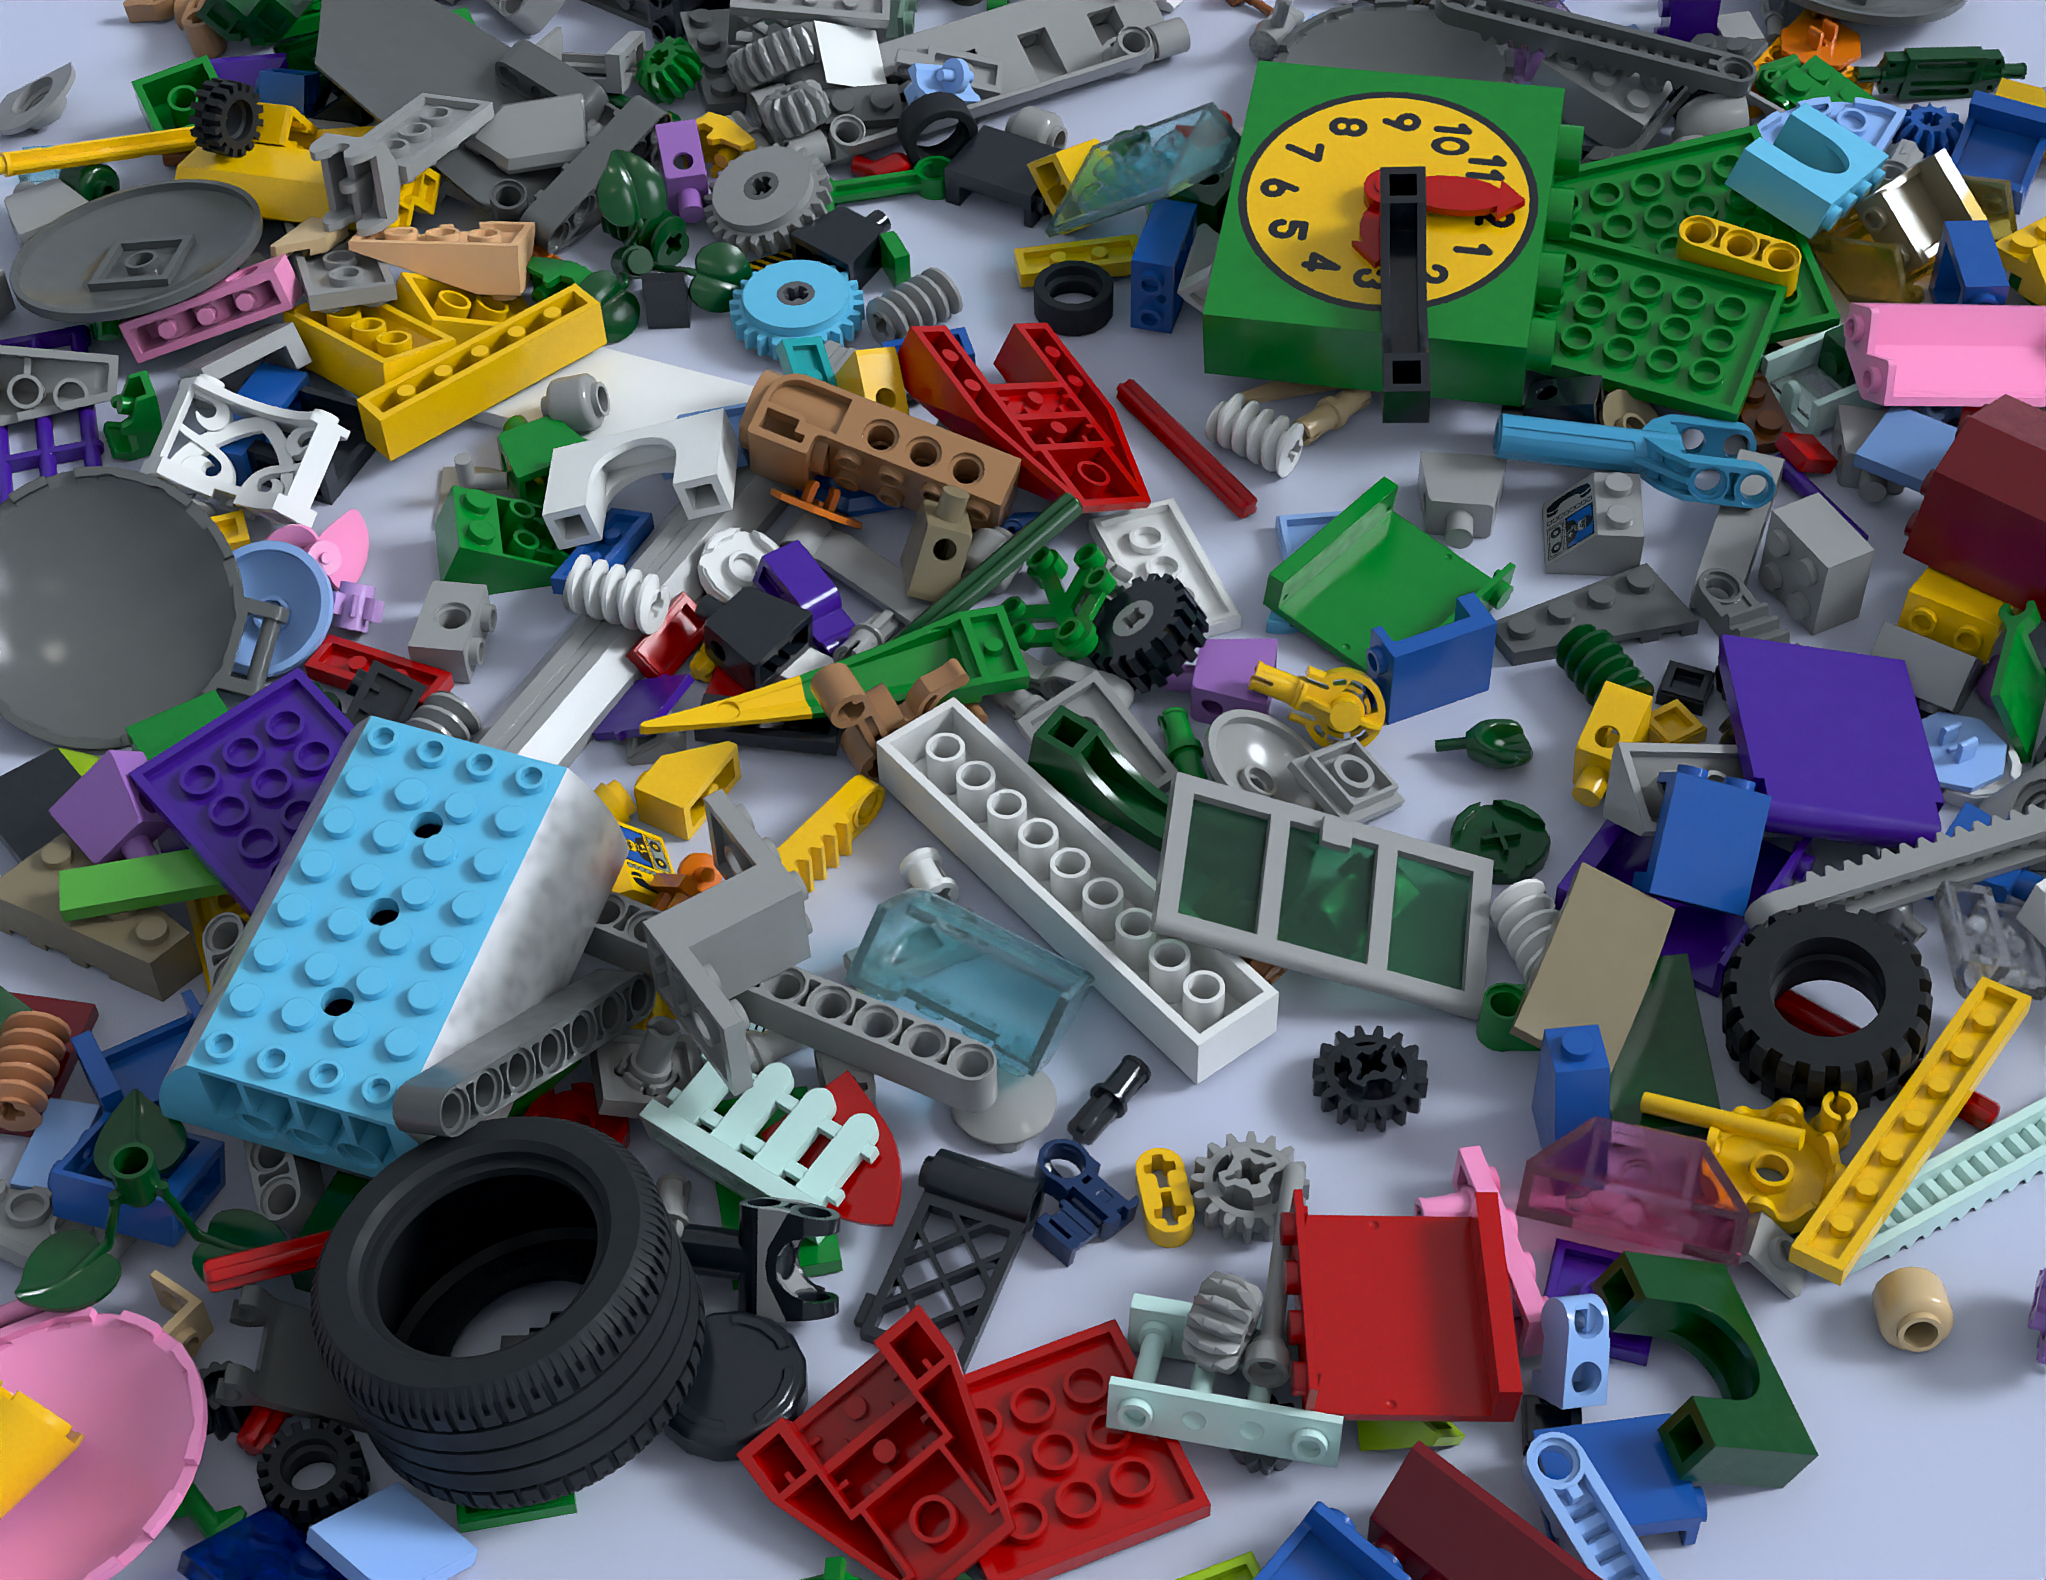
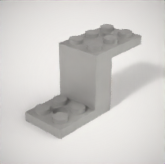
M720 789L704 797L714 866L725 881L643 921L656 991L732 1094L737 1096L754 1087L750 1064L755 1062V1055L745 1034V1031L750 1028L748 1016L738 1000L733 999L729 1001V999L810 958L808 935L813 932V928L805 912L804 901L809 896L800 875L794 870L791 872L786 870L781 863L779 852L769 837L762 839L755 831L753 820L747 809L742 804L735 806L723 789Z

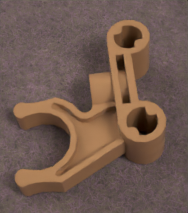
M126 0L123 3L131 23L161 21L175 15L176 23L181 30L185 31L196 58L207 55L209 59L221 55L227 49L226 40L196 16L207 0Z
M950 659L936 670L919 677L908 691L906 700L900 705L896 704L883 682L865 692L848 666L843 663H831L817 671L811 680L810 688L832 724L838 728H847L841 736V747L859 775L862 774L870 780L879 783L876 742L934 709L940 699L950 691L965 686L969 682V676L957 659ZM979 703L964 704L982 723L986 724L988 722V716Z

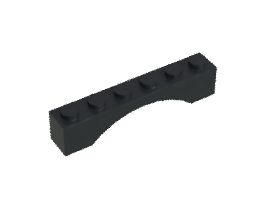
M1426 166L1380 167L1382 423H1429L1431 383L1427 318Z

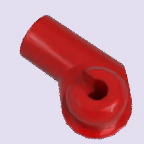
M900 152L889 154L876 161L856 155L850 166L851 173L859 177L913 170V165L908 156Z

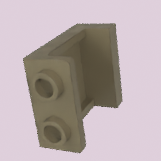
M1945 148L1915 163L1853 206L1896 278L1922 267L1928 263L1930 257L1937 253L1944 221L1987 220Z

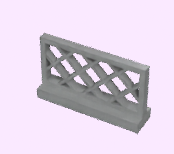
M730 0L728 44L746 46L771 33L812 20L875 30L878 44L885 42L886 31L889 26L890 0ZM770 19L775 23L768 26L762 21ZM748 27L754 30V32L740 31Z

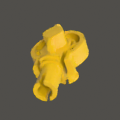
M1258 660L1254 667L1255 674H1251L1247 689L1287 703L1289 707H1292L1289 709L1287 719L1305 726L1310 737L1323 748L1340 741L1328 738L1327 734L1344 739V733L1349 732L1350 736L1354 737L1364 729L1365 732L1356 737V739L1363 747H1366L1378 736L1383 727L1386 711L1381 691L1373 679L1360 670L1349 667H1337L1322 671L1308 665L1305 671L1306 677L1300 675L1297 677L1264 664L1260 660ZM1352 680L1362 683L1373 693L1376 700L1375 708H1371L1369 698L1365 694L1362 696L1365 703L1364 709L1361 699L1353 693L1355 691L1358 695H1361L1363 689L1356 683L1351 682ZM1319 725L1323 731L1319 732L1314 726Z

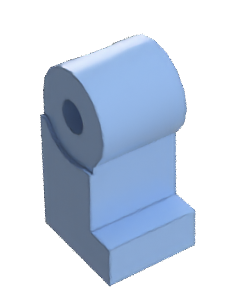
M1591 1293L1551 1297L1546 1300L1542 1308L1541 1327L1544 1335L1542 1369L1532 1370L1531 1393L1562 1410L1606 1405L1610 1338L1609 1316L1603 1300L1597 1294Z

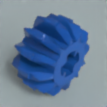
M1931 103L1927 107L1913 104L1911 109H1905L1907 110L1906 115L1892 139V144L1900 142L1901 139L1916 142L1918 149L1924 153V158L1945 148L1951 158L1964 124L1959 122V115L1947 113L1946 106L1936 108Z

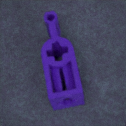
M799 540L761 557L752 580L760 591L812 612L813 643L819 652L833 658L835 649L849 638L850 631L855 626L854 622L842 609L841 597L834 583Z

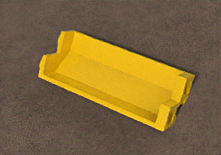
M253 143L254 148L251 151L246 150V155L235 158L202 150L203 147L198 146L177 165L174 180H213L228 183L246 191L257 202L262 218L265 220L301 224L309 217L323 218L330 210L321 160L313 161L310 151L306 149ZM428 167L415 177L413 182L401 185L398 219L387 228L410 227L413 211L420 214L434 215L442 175ZM356 222L348 224V230L357 231Z

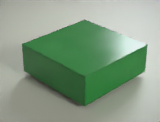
M890 231L880 234L882 268L895 288L903 282H908L911 278L910 254L897 233Z

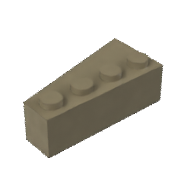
M64 832L0 877V931L12 935L16 932L28 937L31 945L48 951L50 948L69 955L73 963L86 969L90 966L108 972L110 979L162 1002L203 972L191 933L157 906L67 922L63 921L59 907L58 871L96 865L86 856L73 839Z

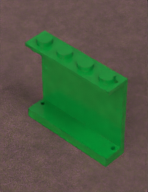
M1385 476L1269 573L1263 605L1349 666L1367 674L1368 670L1366 650L1370 647L1372 628L1382 626L1393 641H1400L1453 623L1458 597L1474 592L1490 612L1493 608L1501 609L1510 599V595L1514 590V587L1510 584L1516 565L1512 562L1507 564L1502 570H1496L1493 578H1491L1392 511L1398 485Z

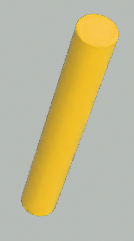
M1644 1092L1640 1102L1641 1113L1707 1129L1713 1126L1724 1133L1800 1151L1805 1140V1129L1650 1092Z

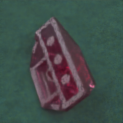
M1594 1115L1527 1159L1515 1215L1739 1267L1750 1210L1706 1140Z

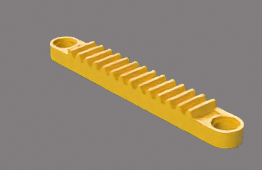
M862 774L854 776L777 848L782 865L788 872L794 870L800 875L809 893L814 891V879L825 880L827 878L826 867L837 868L840 865L839 855L850 856L852 854V841L873 822L883 806L885 800L884 787ZM656 991L655 1003L651 1013L631 1028L647 1030L648 1021L656 1016H663L673 1020L678 1019Z

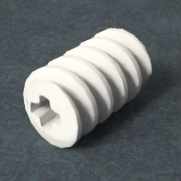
M1236 393L1229 401H1222L1217 404L1206 422L1205 436L1209 441L1218 442L1224 449H1233L1236 455L1247 457L1254 464H1262L1270 472L1277 471L1281 478L1287 477L1293 471L1302 452L1303 424L1297 422L1289 428L1290 420L1285 415H1280L1274 421L1275 412L1273 409L1265 408L1260 413L1259 402L1253 400L1245 405L1246 398L1241 393Z
M581 554L576 559L567 576L563 591V603L567 610L571 609L575 614H588L593 619H605L608 623L614 625L622 623L627 629L636 630L639 628L642 633L653 635L659 630L667 615L670 604V592L667 587L659 589V577L656 574L649 573L643 580L641 570L631 569L626 576L624 565L615 564L609 571L607 560L598 559L592 566L591 557Z
M1525 879L1514 883L1503 890L1490 908V920L1494 928L1498 930V935L1503 944L1506 945L1511 958L1515 960V965L1520 974L1524 976L1523 979L1526 984L1533 965L1543 951L1553 920L1559 913L1555 909L1552 897L1546 894L1547 890L1543 882L1538 879Z

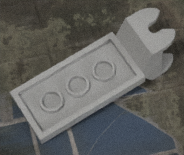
M421 93L362 137L325 133L315 140L309 147L310 156L313 161L321 160L330 209L322 219L324 230L332 232L356 222L358 236L365 237L389 227L398 219L401 185L413 182L420 173L428 167L434 166L440 158L451 150L458 148L459 144L469 136L479 132L482 126L495 117L493 103Z

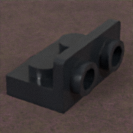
M374 659L368 672L361 668L357 670L346 691V694L354 697L346 714H343L354 726L371 715L404 724L410 719L426 686Z

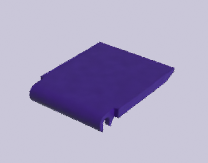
M1721 634L1719 638V670L1744 780L1756 783L1754 792L1772 796L1764 832L1898 849L1901 843H1906L1910 847L1915 848L1918 838L1921 837L1934 843L1936 833L1942 829L1939 812L1945 802L1905 660Z

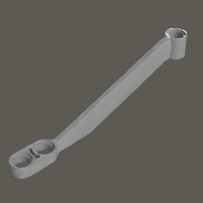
M809 511L802 512L778 544L781 548L799 540L821 568L883 610H891L894 613L893 616L906 625L910 624L934 603L907 596L902 569L848 533L833 529L826 518ZM1020 649L1030 674L1029 687L1037 689L1048 699L1067 689L1057 678L1073 685L1097 670L1128 709L1134 701L1135 694L1133 688L1126 680L1119 678L1117 675L1065 660L1057 661L1054 665L1047 666Z

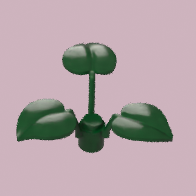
M612 150L598 181L596 191L597 205L603 217L610 223L620 227H627L636 223V226L630 237L625 239L626 246L617 249L612 255L611 268L613 273L608 270L593 272L579 285V287L600 302L607 343L627 338L638 325L640 305L636 296L626 291L629 286V280L642 279L641 274L650 272H684L686 275L693 276L688 290L692 302L708 312H730L729 301L733 300V290L741 289L740 281L742 279L749 280L752 277L753 270L746 256L741 250L729 243L714 242L699 250L695 258V269L653 263V257L649 250L637 245L636 241L644 229L643 219H656L665 210L667 193L664 182L659 173L641 157L624 150Z
M133 1089L112 1112L102 1128L94 1147L93 1156L98 1172L105 1179L112 1181L115 1188L107 1195L109 1211L105 1236L102 1242L99 1244L93 1234L84 1230H65L49 1236L29 1256L21 1281L14 1293L21 1303L47 1312L82 1310L103 1300L116 1287L122 1275L119 1261L107 1253L113 1248L115 1243L120 1205L124 1203L134 1208H142L153 1203L157 1196L164 1200L195 1241L201 1243L192 1255V1265L195 1273L204 1283L203 1263L207 1259L288 1239L283 1231L271 1220L246 1209L223 1210L211 1219L207 1233L200 1230L171 1193L168 1182L161 1180L160 1174L174 1168L185 1155L188 1147V1136L185 1127L181 1121L164 1117L158 1105L149 1100L139 1090ZM242 1287L233 1288V1289H229V1290H237V1289H240V1288H242Z

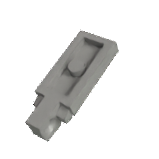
M930 44L928 49H917V52L900 48L897 50L893 68V75L911 80L907 69L914 63L944 65L946 60L950 58H960L966 61L969 70L973 72L974 80L971 83V87L981 99H988L1002 94L1006 61L1002 59Z

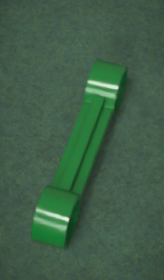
M929 156L919 160L913 170L834 181L830 177L829 180L833 191L829 192L832 198V203L824 206L827 212L836 209L837 204L917 193L922 198L928 200L946 199L944 168L951 160L943 156Z

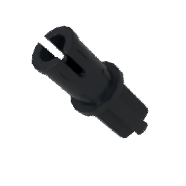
M1125 1055L1121 1060L1122 1062L1104 1083H1096L1091 1088V1098L1067 1125V1131L1073 1136L1075 1142L1080 1145H1092L1114 1118H1122L1128 1111L1127 1103L1142 1085L1148 1082L1151 1076L1149 1067L1140 1058L1134 1055Z

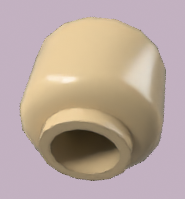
M1912 1266L1898 1268L1887 1273L1876 1283L1872 1292L1873 1310L1880 1332L1890 1345L1900 1350L1913 1352L1928 1351L1940 1344L1950 1334L1954 1325L1953 1309L1946 1288L1935 1273L1925 1268Z

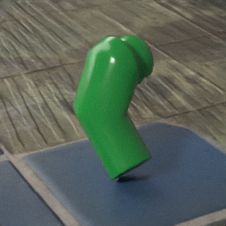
M1792 54L1760 65L1754 81L1755 88L1760 93L1767 95L1770 85L1794 65L1798 68L1801 67L1798 56Z

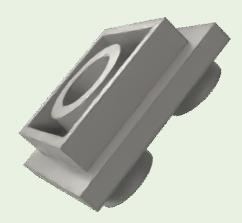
M1356 738L1344 739L1294 759L1287 766L1289 771L1295 776L1297 786L1301 790L1310 793L1327 814L1364 823L1401 807L1405 802L1403 797L1396 791L1399 786Z

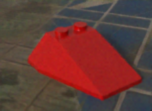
M918 1304L873 1341L880 1350L796 1420L792 1422L780 1417L736 1455L772 1503L882 1579L956 1580L962 1572L970 1569L1016 1531L1017 1527L957 1353L924 1309Z

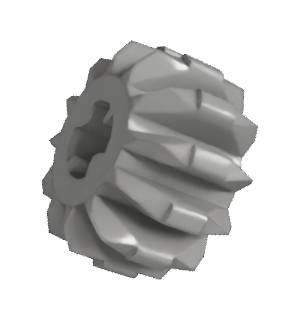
M810 79L804 82L798 81L795 84L775 90L773 94L767 95L759 105L766 128L768 127L771 136H774L776 139L792 138L799 134L803 135L805 132L815 129L816 126L824 124L831 114L828 105L830 102L826 92L822 90L820 83Z
M1214 1271L1201 1283L1198 1294L1194 1296L1191 1310L1187 1314V1323L1182 1332L1184 1338L1181 1347L1183 1355L1186 1356L1187 1360L1199 1364V1368L1213 1373L1218 1371L1230 1375L1238 1369L1244 1361L1246 1347L1252 1342L1253 1336L1257 1332L1256 1327L1262 1314L1260 1309L1263 1297L1259 1286L1246 1282V1278L1232 1273L1227 1275L1218 1271Z

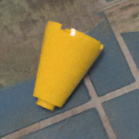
M1 1380L0 1520L65 1461L85 1438L82 1433L72 1431L73 1426L22 1392L17 1390L14 1395L1 1386L3 1381Z

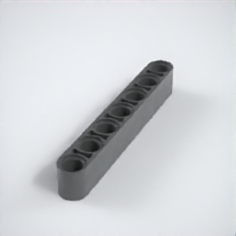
M601 968L592 971L406 1081L399 1087L394 1097L392 1108L395 1125L400 1131L405 1133L452 1138L463 1134L477 1125L478 1122L490 1117L645 1019L651 1013L656 998L653 978L650 974L641 971Z

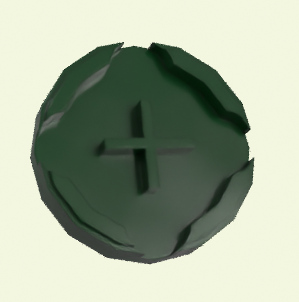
M1493 800L1492 805L1480 806L1481 802L1469 805L1457 815L1451 828L1450 848L1494 860L1493 885H1513L1519 881L1531 879L1544 868L1550 851V834L1548 836L1545 830L1546 824L1540 815L1527 806L1509 800Z

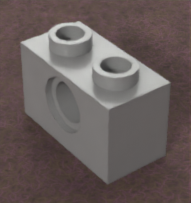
M432 580L408 643L410 659L451 672L453 683L470 684L476 665L481 666L483 664L488 632H494L497 622V609L495 605L490 604L487 585Z

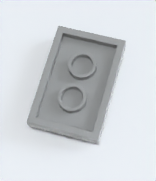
M1097 670L1016 720L1019 732L1031 746L1033 734L1062 705L1103 729L1124 758L1162 792L1170 791L1171 781L1178 771ZM1075 802L1083 814L1103 833L1115 826Z

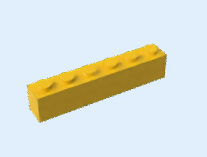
M574 283L356 399L366 440L391 462L606 345L607 339L600 302Z

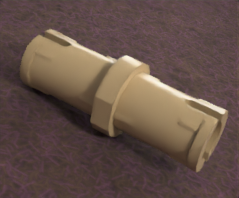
M1345 388L1333 397L1327 395L1320 399L1315 409L1292 423L1293 425L1299 422L1304 426L1303 446H1309L1329 430H1338L1343 427L1351 415L1370 404L1371 392Z

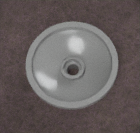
M1246 709L1224 712L1208 727L1204 736L1203 749L1206 764L1214 782L1326 813L1310 793L1301 790L1297 786L1295 776L1287 768L1290 761L1315 751L1292 728L1269 715ZM1244 814L1251 820L1267 827L1268 820ZM1290 827L1289 832H1306L1294 827Z

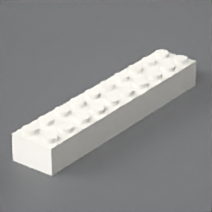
M955 697L876 742L879 782L1196 1084H1199L1276 1032L1279 992L1238 955L1151 932L1150 925L1157 881ZM1179 902L1178 913L1196 917Z

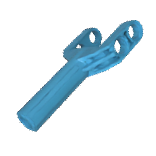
M1501 413L1495 426L1493 453L1496 459L1640 474V478L1656 490L1679 500L1750 509L1760 508L1767 505L1776 492L1774 479L1764 465L1755 461L1736 459L1738 454H1728L1723 450L1724 442L1728 437L1740 434L1748 439L1745 450L1756 452L1757 441L1753 432L1746 424L1741 422L1735 423L1727 420L1669 414L1652 419L1642 429ZM1689 429L1700 430L1704 434L1702 443L1694 449H1685L1681 435ZM1712 469L1720 474L1718 484L1712 489L1702 490L1695 486L1696 476L1704 470ZM1760 475L1766 479V485L1760 493L1746 495L1740 491L1742 481L1748 476Z

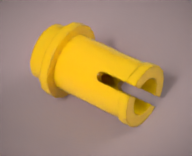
M1831 1091L1824 1096L1819 1114L1811 1118L1808 1125L1820 1133L1831 1131L1836 1137L1840 1151L1848 1145L1851 1138L1849 1126L1858 1111V1106L1855 1099L1844 1091H1838L1836 1100L1832 1104L1835 1096L1834 1092Z

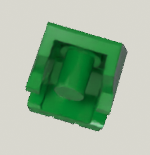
M532 256L527 266V271L532 274L534 286L531 298L536 303H539L574 283L579 286L592 272L585 266H581L573 261Z
M147 370L128 375L122 393L111 397L110 403L113 408L117 409V413L128 415L122 422L106 421L104 423L103 432L105 438H107L106 441L111 455L115 459L133 461L151 455L162 430L157 396Z

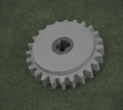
M774 143L773 146L769 147L758 146V149L746 151L735 160L729 161V165L723 171L719 170L717 172L718 178L716 182L709 183L708 185L712 194L704 196L707 207L703 208V213L707 219L705 221L717 242L729 243L741 250L745 256L749 252H755L757 257H761L763 253L768 252L777 254L779 250L787 247L791 248V232L828 213L824 205L832 203L829 192L833 191V187L824 164L820 163L816 154L809 155L807 148L803 147L796 151L794 144L780 147L778 143Z

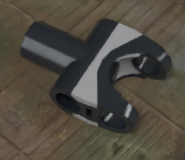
M753 1197L739 1202V1229L699 1224H688L684 1228L680 1241L696 1275L738 1280V1311H746L767 1317L775 1322L813 1321L829 1318L839 1313V1296L826 1292L825 1287L810 1281L800 1267L798 1256L800 1244L806 1236H830L840 1232V1214L837 1211L802 1200Z

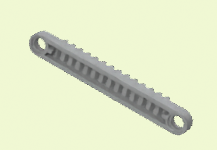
M2046 801L2043 810L2034 804L2028 805L2025 815L2015 809L2010 810L2007 820L1993 815L1991 816L1989 826L1978 820L1974 821L1970 832L1960 826L1954 828L1952 837L1941 831L1937 832L1934 843L1923 837L1918 838L1915 848L1910 847L1906 843L1899 844L1897 854L1886 848L1881 849L1878 860L1868 854L1862 855L1860 865L1853 863L1849 859L1845 860L1841 871L1830 865L1825 866L1822 877L1812 871L1806 872L1804 882L1772 891L1755 900L1747 908L1744 921L1750 930L1758 924L1767 928L1769 916L1782 910H1786L1788 915L1797 913L1798 905L1815 903L1816 909H1830V903L1845 904L1846 911L1858 914L1860 909L1877 913L2046 861Z

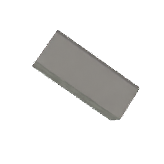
M1618 742L1613 747L1603 817L1639 836H1655L1666 789L1665 784L1657 782L1659 772H1676L1678 764L1708 770L1707 779L1724 783L1726 776L1744 779L1737 745ZM1764 832L1763 837L1803 838L1801 836Z

